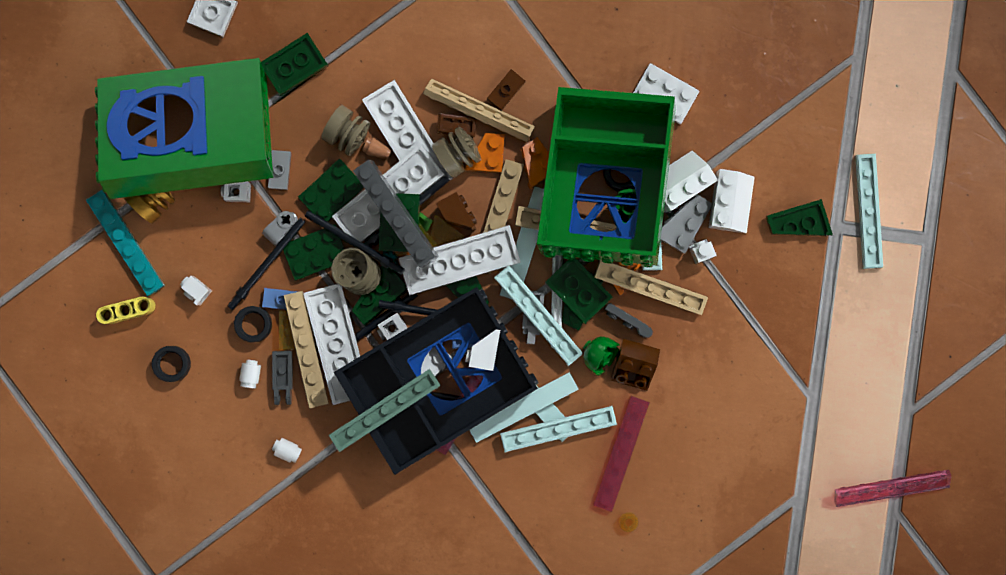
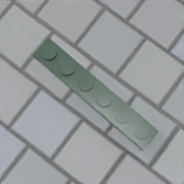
M429 369L331 433L329 437L338 451L341 452L441 385Z

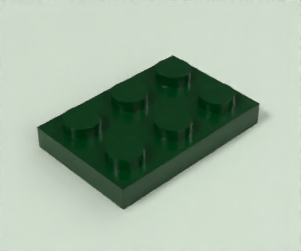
M308 33L261 62L264 72L280 96L329 66Z
M339 158L302 192L298 198L312 213L329 222L334 214L365 188L357 176Z
M396 193L419 227L420 194ZM380 211L379 251L408 252Z
M321 229L290 241L283 251L294 280L297 281L331 268L337 254L345 248L339 237L326 229Z
M576 258L567 260L545 281L584 324L613 298Z

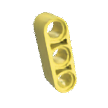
M138 297L103 306L97 310L96 318L100 323L114 324L151 314L155 310V302L148 297ZM146 300L148 302V308L147 310L143 311L141 309V303ZM127 305L130 311L129 314L125 316L122 312V309L124 306ZM108 310L111 313V317L106 321L104 313Z

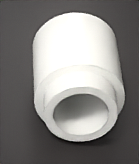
M246 360V363H242L239 378L241 387L256 388V384L259 383L261 365L257 364L258 361Z
M281 438L280 441L276 440L272 448L275 451L274 456L289 463L291 461L296 463L302 450L297 444Z

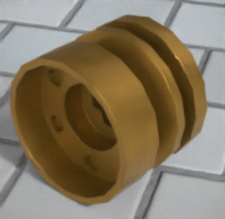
M170 192L124 197V200L151 224L161 216L160 211L157 209L158 206L166 210L169 208L163 201L164 199L170 204L175 202Z

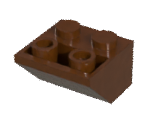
M455 192L436 203L447 224L470 231L476 230L475 224H477V220L472 211L467 212L466 207H468V204L463 195L459 196Z
M623 339L611 381L648 391L658 366L660 349Z

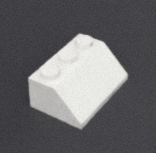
M690 151L669 165L664 205L665 213L672 211L718 181L710 166L693 151Z
M719 169L716 172L718 181L714 185L713 205L711 206L708 228L747 233L754 177L738 171Z
M500 330L493 331L473 345L471 350H467L465 362L469 363L468 367L493 371Z

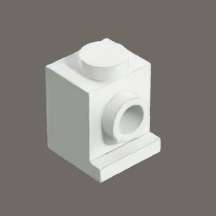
M248 181L224 184L221 187V196L224 197L226 202L250 203L251 183ZM239 189V195L235 196L234 190Z
M707 239L689 246L695 264L717 256L711 241L707 242Z
M195 276L186 277L180 283L181 288L185 290L183 294L192 301L196 299L193 303L199 306L212 292L210 288Z
M396 313L378 324L380 329L377 332L383 340H388L408 327L399 313ZM390 325L396 327L394 332L389 331Z

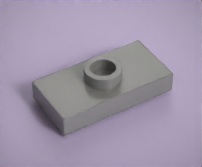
M272 150L273 178L269 179L268 188L288 190L291 152Z

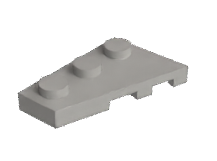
M698 194L690 198L678 209L676 214L664 222L660 240L685 254L713 204Z

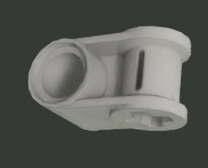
M283 211L263 230L262 234L276 247L296 223L298 217L293 212ZM285 216L290 217V224L285 223Z

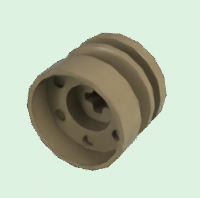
M341 105L327 122L321 139L332 146L340 140L338 149L340 151L345 149V154L351 156L365 140L371 123L367 120L362 122L361 116H357L351 121L353 111Z
M461 127L455 129L456 135L453 132L448 133L451 143L445 138H441L432 144V149L437 159L453 178H456L465 171L463 162L472 167L474 165L472 159L476 163L482 160L475 142Z
M344 249L333 260L331 270L335 282L353 294H369L378 286L381 279L380 266L360 249Z

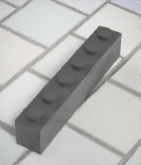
M367 160L353 170L419 268H424L439 257L374 161Z

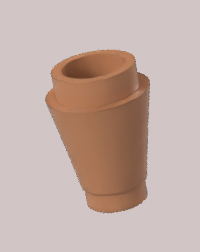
M367 137L362 149L363 152H366L365 155L386 160L391 153V149L374 137Z

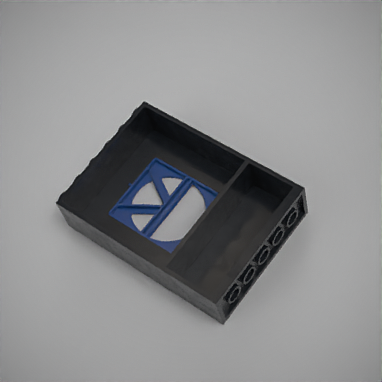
M477 287L334 372L357 413L360 415L421 375L422 363L428 352L435 347L465 398L454 401L442 400L429 393L369 432L394 475L538 389L536 384L539 382L533 373L529 374L526 370V367H528L527 362L523 356L519 357L516 350H518V347L513 339L508 340L506 336L508 331L503 322L498 323L496 319L498 314L494 307H489L486 303L488 297L483 289L479 290ZM500 330L493 371L479 368H457L470 344L475 345L493 331ZM453 339L462 340L460 347L451 360L442 342ZM482 375L483 380L473 393L470 392L461 377Z

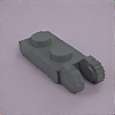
M611 303L606 304L604 310L607 311V316L614 320L617 318L624 321L622 325L631 330L636 328L640 336L645 338L651 337L653 333L651 327Z
M273 351L272 390H274V404H280V390H286V403L291 405L293 351Z

